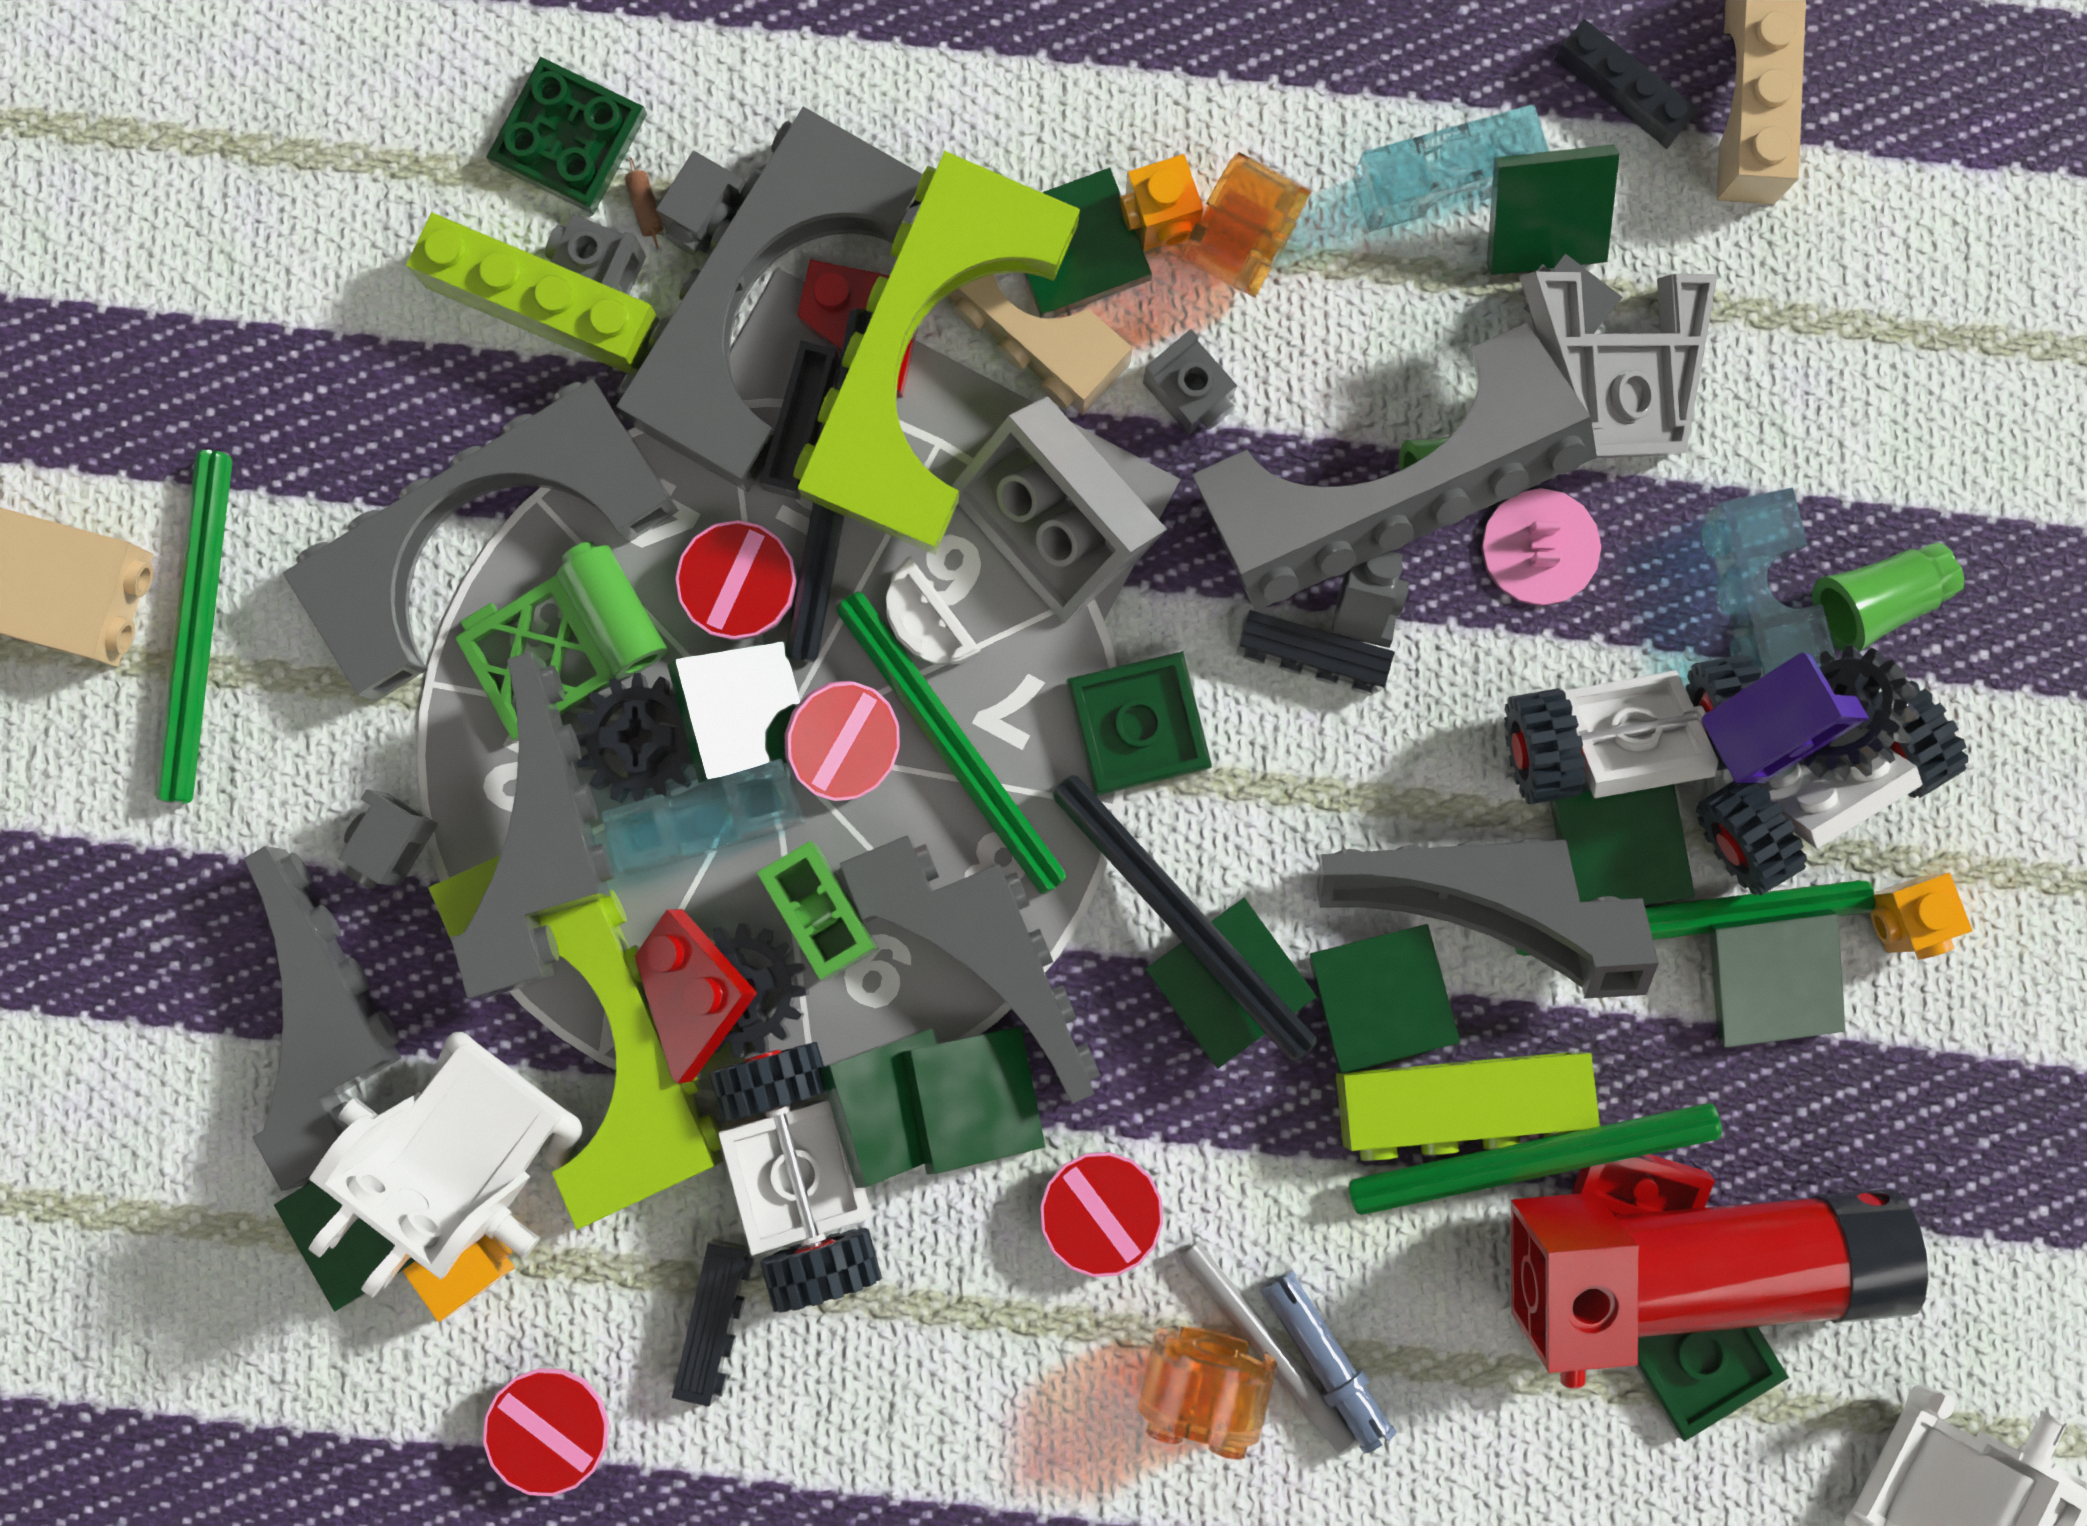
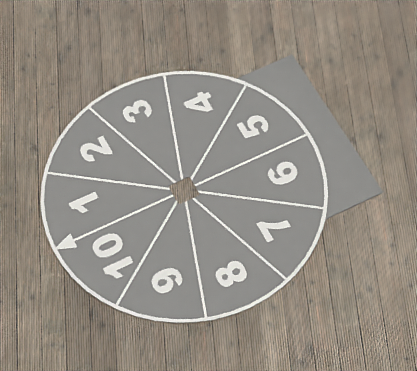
M779 268L730 352L731 373L735 390L746 406L760 420L771 426L773 431L776 428L800 341L836 349L839 358L841 357L835 346L826 339H820L799 322L797 313L805 282ZM915 340L903 398L897 397V413L905 438L914 454L933 475L947 485L952 486L1005 419L1034 402ZM837 373L834 380L833 388H835ZM823 423L820 429L818 440L825 426V424ZM1073 423L1159 520L1181 479ZM632 428L628 430L679 509L677 513L631 542H628L615 529L610 520L597 508L580 498L555 489L540 487L515 510L490 539L464 578L443 620L428 664L419 709L416 759L421 813L438 823L428 840V847L440 882L501 855L509 829L517 784L519 741L511 739L455 639L456 636L465 631L460 621L489 603L495 604L496 608L500 610L556 575L558 569L564 564L561 557L571 548L588 541H593L596 547L609 545L668 649L667 654L663 658L639 673L646 677L649 688H652L659 676L666 678L670 682V692L668 695L670 697L674 693L667 665L674 660L784 642L786 648L813 502L802 498V496L798 500L765 491L760 483L763 469L749 492H746L641 430ZM959 504L955 508L936 555L844 516L818 658L815 662H805L789 657L788 659L800 702L809 692L828 682L854 681L875 689L891 704L899 723L900 748L892 770L877 788L857 799L833 801L810 793L794 778L792 772L784 783H778L759 772L698 783L695 768L688 765L684 773L692 783L689 788L674 781L669 785L672 800L665 802L653 791L650 792L648 805L641 807L635 804L631 791L622 803L610 799L612 783L600 791L593 788L590 782L597 770L584 771L578 768L577 761H574L579 785L585 783L589 785L596 803L598 819L590 821L596 845L604 843L612 860L615 878L607 881L609 890L612 889L616 893L626 914L627 922L620 925L628 946L637 945L640 948L667 909H683L713 944H715L713 929L717 927H723L730 938H735L739 923L749 924L751 939H756L763 928L773 930L771 946L776 948L784 942H790L794 947L785 958L788 964H805L806 970L795 976L794 981L795 985L809 988V995L795 997L793 1006L799 1008L804 1013V1017L802 1020L787 1018L783 1024L790 1033V1037L787 1040L782 1041L773 1034L767 1036L769 1041L768 1052L778 1049L782 1051L817 1042L824 1065L921 1030L932 1029L936 1043L939 1044L980 1035L997 1023L1012 1008L994 989L968 966L934 943L880 918L869 922L863 921L879 950L827 981L819 980L757 872L811 840L820 847L859 913L839 863L908 835L912 839L915 848L923 844L927 845L939 878L929 881L932 891L997 864L1001 865L1005 876L1017 872L1030 906L1019 910L1028 933L1040 928L1054 963L1085 916L1108 863V859L1055 802L1052 794L1055 788L1071 775L1078 776L1093 792L1066 679L1117 667L1112 642L1104 620L1134 565L1072 619L1063 623ZM740 520L761 525L780 538L793 559L797 584L792 605L776 626L758 637L734 641L712 636L690 620L679 602L675 577L680 557L696 535L714 524ZM908 556L912 558L980 648L982 654L961 664L935 665L915 658L903 646L902 648L1065 871V881L1047 894L1043 895L1035 888L836 611L837 605L843 599L859 591L865 595L894 635L887 620L886 595L893 573ZM551 597L535 608L529 632L557 638L563 613L554 597ZM520 617L506 626L517 628ZM498 630L477 643L489 665L507 669V659H509L515 634ZM572 630L569 642L580 644ZM528 638L524 654L534 653L545 661L547 667L550 666L555 645ZM567 648L560 679L562 684L578 687L596 676L597 673L585 652ZM494 673L502 686L505 676ZM633 675L619 681L626 688H630ZM610 686L598 694L605 698L612 695ZM513 693L511 704L516 711V701ZM590 698L560 716L563 726L571 724L576 735L586 734L588 726L576 718L577 713L586 712L593 714L597 707ZM653 702V708L656 709V720L661 725L678 726L674 716L666 707ZM624 706L612 715L606 727L612 726L624 713ZM640 727L639 736L629 738L628 745L641 753L642 744L652 742L653 735ZM580 747L581 757L587 755V749ZM604 753L610 767L618 775L628 779V773L624 771V760L619 755ZM669 753L657 766V774L669 766L676 753ZM1124 790L1097 796L1119 821ZM740 949L748 965L759 970L773 966L772 962L761 953L752 949ZM559 955V960L552 963L555 978L509 991L521 1006L558 1037L597 1062L616 1070L615 1044L606 1012L588 981L566 959ZM1053 963L1043 967L1045 973ZM746 980L756 990L754 981ZM781 988L771 991L764 1007L767 1016L766 1021L773 1016L778 1008ZM738 1022L731 1029L732 1031L743 1032ZM726 1042L719 1052L713 1053L697 1075L701 1090L694 1093L695 1097L716 1100L709 1072L744 1062V1059L760 1055L753 1043L748 1042L744 1057L733 1056L731 1042ZM827 1092L793 1103L822 1101L829 1098Z

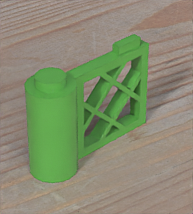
M588 541L571 548L561 557L564 564L558 569L556 575L500 610L496 608L495 604L489 603L460 621L465 631L456 636L455 639L513 741H518L517 713L511 704L514 691L509 667L507 665V669L489 665L477 644L496 631L500 630L515 634L509 658L524 654L528 638L554 644L555 647L550 666H555L559 677L567 648L586 653L597 675L578 687L562 684L563 690L568 693L565 694L564 701L557 702L560 716L589 699V695L593 691L599 693L610 686V679L616 678L620 680L630 677L634 673H639L658 662L668 652L665 643L609 545L596 547L593 541ZM551 597L555 598L563 613L557 638L529 632L535 608ZM520 617L517 628L506 626ZM572 630L580 644L569 642ZM494 673L505 676L502 686Z

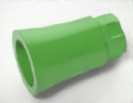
M1933 543L1918 550L1908 549L1885 560L1855 570L1817 579L1812 591L1814 611L1823 632L1837 649L1843 652L1846 645H1853L1861 652L1889 632L1915 618L1936 610L1942 602L1963 590V569L1956 561L1952 550L1944 544Z

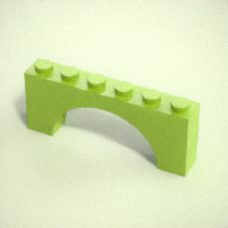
M945 150L937 169L928 165L921 176L914 200L921 202L913 224L903 221L898 229L890 255L897 258L889 279L879 276L871 291L866 310L873 313V316L864 335L858 332L853 334L842 361V366L849 368V371L840 391L833 387L828 391L818 415V422L825 424L816 446L809 443L805 445L793 477L801 480L798 490L802 498L935 555L959 502V490L941 481L921 463L911 449L901 428L897 413V384L907 346L929 312L949 294L972 281L1002 273H1027L1054 281L1076 231L1080 209Z
M500 855L428 887L450 939L453 936L463 934L474 917L494 876ZM612 889L609 890L610 897L539 917L541 927L545 925L550 926L557 943L559 955L581 973L598 996L609 1020L615 1044V1085L604 1121L589 1144L566 1165L551 1172L576 1230L723 1162L719 1152L722 1148L717 1133L721 1131L720 1126L712 1113L703 1116L694 1093L701 1090L698 1077L696 1076L693 1082L678 1084L671 1077L634 957L639 947L637 945L628 946L620 925L627 922L626 914L619 898Z

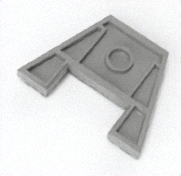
M1532 272L1519 276L1540 342L1591 416L1597 458L1671 456L1687 452L1718 274H1671L1657 278L1661 334H1585L1581 272Z

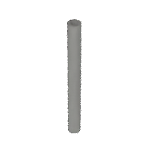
M1196 1241L1179 1256L1334 1449L1339 1453L1348 1448L1356 1438L1345 1421L1333 1407L1327 1406L1319 1389L1200 1242Z

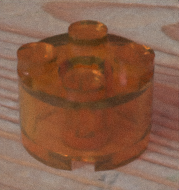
M1238 152L1228 163L1206 202L1208 207L1200 224L1196 222L1181 259L1256 299L1272 270L1271 265L1277 255H1281L1298 224L1296 222L1313 191L1258 160Z
M1181 1326L1179 1338H1166L1167 1327L1158 1328L1154 1332L1137 1406L1139 1413L1148 1421L1146 1433L1158 1441L1169 1444H1180L1184 1438L1209 1444L1208 1449L1216 1455L1228 1459H1244L1248 1446L1255 1445L1260 1441L1277 1369V1361L1272 1355L1264 1351L1262 1362L1247 1355L1250 1343L1224 1333Z

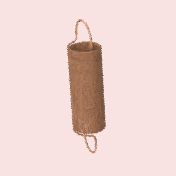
M630 157L629 162L632 172L627 173L624 180L642 236H653L658 250L659 246L656 235L662 232L664 227L656 211L657 205L647 173L642 170L636 171L634 162ZM631 161L633 163L635 171L632 170Z

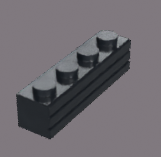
M1583 19L1565 40L1554 58L1555 62L1566 68L1657 140L1665 149L1669 148L1699 110V108L1586 19Z
M800 341L760 480L765 491L798 500L801 499V494L798 490L801 480L793 477L805 445L809 443L816 446L822 423L818 422V415L828 391L833 387L840 363L836 349Z
M1249 610L1246 615L1237 646V651L1244 652L1243 658L1260 664H1265L1266 659L1280 663L1279 669L1294 674H1301L1302 669L1316 673L1315 679L1336 685L1338 680L1352 683V690L1368 695H1373L1374 690L1381 691L1385 688L1395 651L1252 610Z
M714 1238L707 1243L672 1399L710 1407L715 1401L716 1396H723L728 1374L722 1373L725 1357L731 1359L737 1337L730 1334L734 1319L740 1320L745 1304V1297L739 1295L743 1280L749 1281L754 1264V1258L748 1257V1246Z

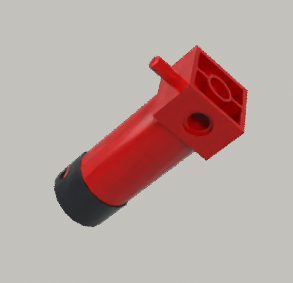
M1891 1189L1820 1194L1809 1199L1622 1215H1614L1596 1192L1511 1199V1314L1548 1373L1560 1372V1383L1568 1389H1580L1586 1384V1370L1638 1365V1337L1829 1320L1833 1323L1909 1317L1918 1314L1926 1300L1929 1279L1927 1253L1922 1231L1911 1206L1900 1193Z

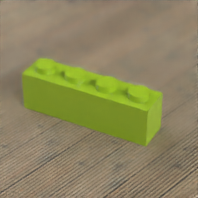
M433 212L430 213L406 264L426 289L625 373H628L633 368L640 369L651 351L648 348L650 337L660 322L651 304Z
M1573 1051L1336 1073L1343 1147L1351 1151L1360 1150V1158L1363 1161L1397 1158V1147L1421 1145L1422 1155L1450 1154L1459 1152L1458 1141L1482 1139L1483 1149H1495L1519 1144L1521 1135L1543 1133L1544 1138L1600 1126L1592 1053Z

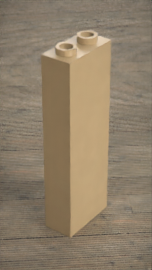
M0 507V635L118 667L122 654L129 650L134 640L135 624L133 618L140 597L147 593L152 583L153 567L151 561L154 554L124 540Z

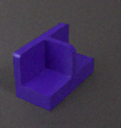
M1799 653L1706 713L1702 717V723L1736 783H1765L1866 721L1869 717L1857 697L1835 695L1811 654Z

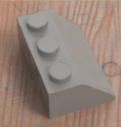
M1048 396L1009 415L951 486L959 490V506L1063 623L1072 619L1131 568L1167 530Z

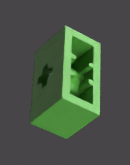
M810 840L757 872L819 980L827 981L879 950L872 935L816 843Z

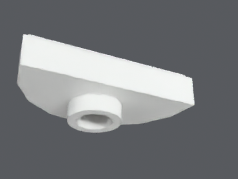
M908 556L893 573L886 595L887 620L897 641L915 658L935 665L961 664L981 655L980 648L912 558Z

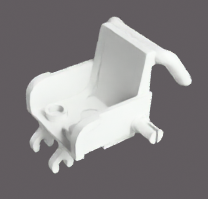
M455 1032L447 1037L433 1072L435 1078L422 1094L418 1092L380 1115H377L360 1102L357 1097L349 1101L338 1116V1119L345 1122L349 1127L332 1144L309 1178L343 1205L309 1246L308 1249L312 1253L321 1257L328 1247L334 1248L358 1218H361L395 1244L390 1254L374 1270L361 1288L371 1298L377 1294L381 1287L386 1288L400 1268L411 1257L441 1280L448 1274L461 1253L484 1235L490 1239L496 1237L517 1253L521 1259L526 1258L539 1242L540 1236L535 1235L511 1216L512 1211L508 1208L531 1177L525 1171L549 1135L555 1133L544 1158L548 1164L558 1169L569 1162L581 1137L582 1125L575 1115L565 1110L464 1032Z
M1917 1385L1909 1391L1905 1407L1856 1504L1844 1520V1526H2087V1482L2054 1465V1461L2050 1459L2065 1428L2068 1427V1424L2041 1410L2040 1416L2026 1444L2021 1443L2017 1450L1979 1430L1975 1437L1941 1420L1948 1418L1952 1414L1955 1405L1953 1398L1927 1385Z

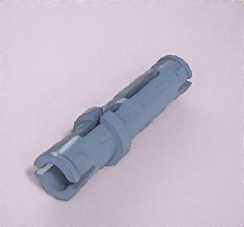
M1293 1269L1275 1278V1284L1272 1285L1271 1282L1266 1284L1260 1292L1263 1297H1266L1324 1388L1321 1396L1327 1406H1335L1360 1444L1359 1447L1364 1454L1372 1452L1383 1445L1379 1440L1380 1438L1384 1437L1385 1441H1389L1397 1431L1393 1425H1390L1367 1389L1366 1385L1369 1379L1362 1369L1355 1370L1297 1280V1275Z

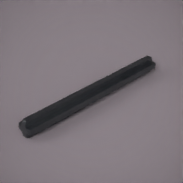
M852 308L848 315L835 389L839 391L849 371V368L842 366L847 346L855 332L865 334L873 316V313L864 308ZM814 502L786 643L788 657L805 662H815L818 658L844 522V515Z
M1071 775L1063 780L1052 793L1055 802L1282 1053L1294 1063L1306 1056L1315 1047L1317 1042L1312 1032L1085 783L1076 775Z

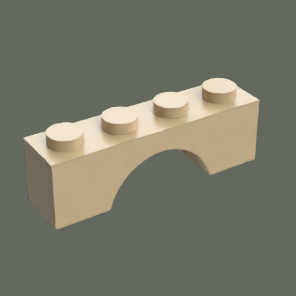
M1726 0L1724 34H1731L1734 39L1736 48V80L1730 115L1719 144L1717 201L1775 205L1799 179L1806 0Z
M994 275L972 281L948 295L956 302L953 306L954 311L970 328L978 332L984 327L1000 341L996 347L1002 356L1019 370H1023L1028 366L1043 380L1040 386L1045 394L1063 409H1067L1072 405L1080 414L1084 415L1130 365L1132 347L1088 308L1071 316L1055 319L1027 314L1006 299L1000 291Z

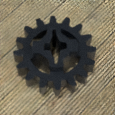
M1846 645L1842 658L1836 660L1827 650L1823 651L1820 654L1821 666L1819 668L1835 695L1857 697L1869 719L1798 763L1806 766L1815 776L1820 778L1829 771L1839 781H1846L1851 767H1856L1865 777L1872 775L1873 766L1871 761L1879 756L1890 764L1895 760L1893 752L1889 749L1894 741L1899 743H1909L1912 737L1902 728L1903 722L1919 719L1920 713L1908 702L1918 695L1917 690L1905 678L1907 674L1893 659L1887 661L1877 649L1870 648L1862 656L1853 645Z
M634 673L631 687L626 688L618 679H610L612 695L605 698L593 691L589 697L597 707L594 713H577L576 718L588 726L586 734L576 735L579 746L588 751L587 755L581 757V760L576 762L578 768L584 771L596 769L597 772L593 776L590 785L600 791L612 783L610 799L622 803L627 798L630 791L633 793L635 804L641 807L648 805L650 792L653 791L665 802L672 800L669 785L675 781L689 788L692 783L684 771L688 765L694 767L675 693L670 697L668 696L670 682L666 678L659 676L652 688H649L646 677L641 673ZM653 702L666 707L674 716L678 726L661 725L656 720V709L653 708ZM624 706V713L612 726L606 727L612 715ZM640 727L653 735L652 742L642 744L641 753L628 745L629 738L639 736ZM604 753L619 755L624 760V771L628 773V779L621 777L610 767ZM669 753H676L669 766L657 774V766Z
M746 923L738 924L735 938H730L723 927L714 928V945L745 980L754 981L755 991L757 992V995L737 1021L739 1027H742L743 1032L730 1030L714 1053L719 1052L726 1042H731L734 1057L745 1056L748 1042L753 1043L759 1054L768 1052L769 1041L767 1036L773 1034L782 1041L787 1040L790 1037V1033L783 1024L787 1018L802 1020L804 1017V1013L799 1008L793 1006L795 997L809 995V988L795 985L794 981L795 976L806 970L805 964H788L785 958L790 954L794 946L790 942H784L776 948L772 947L773 930L763 928L756 939H751L750 926ZM740 949H752L761 953L772 962L773 966L759 970L748 965ZM781 988L778 1008L773 1016L766 1021L767 1016L764 1010L771 991Z

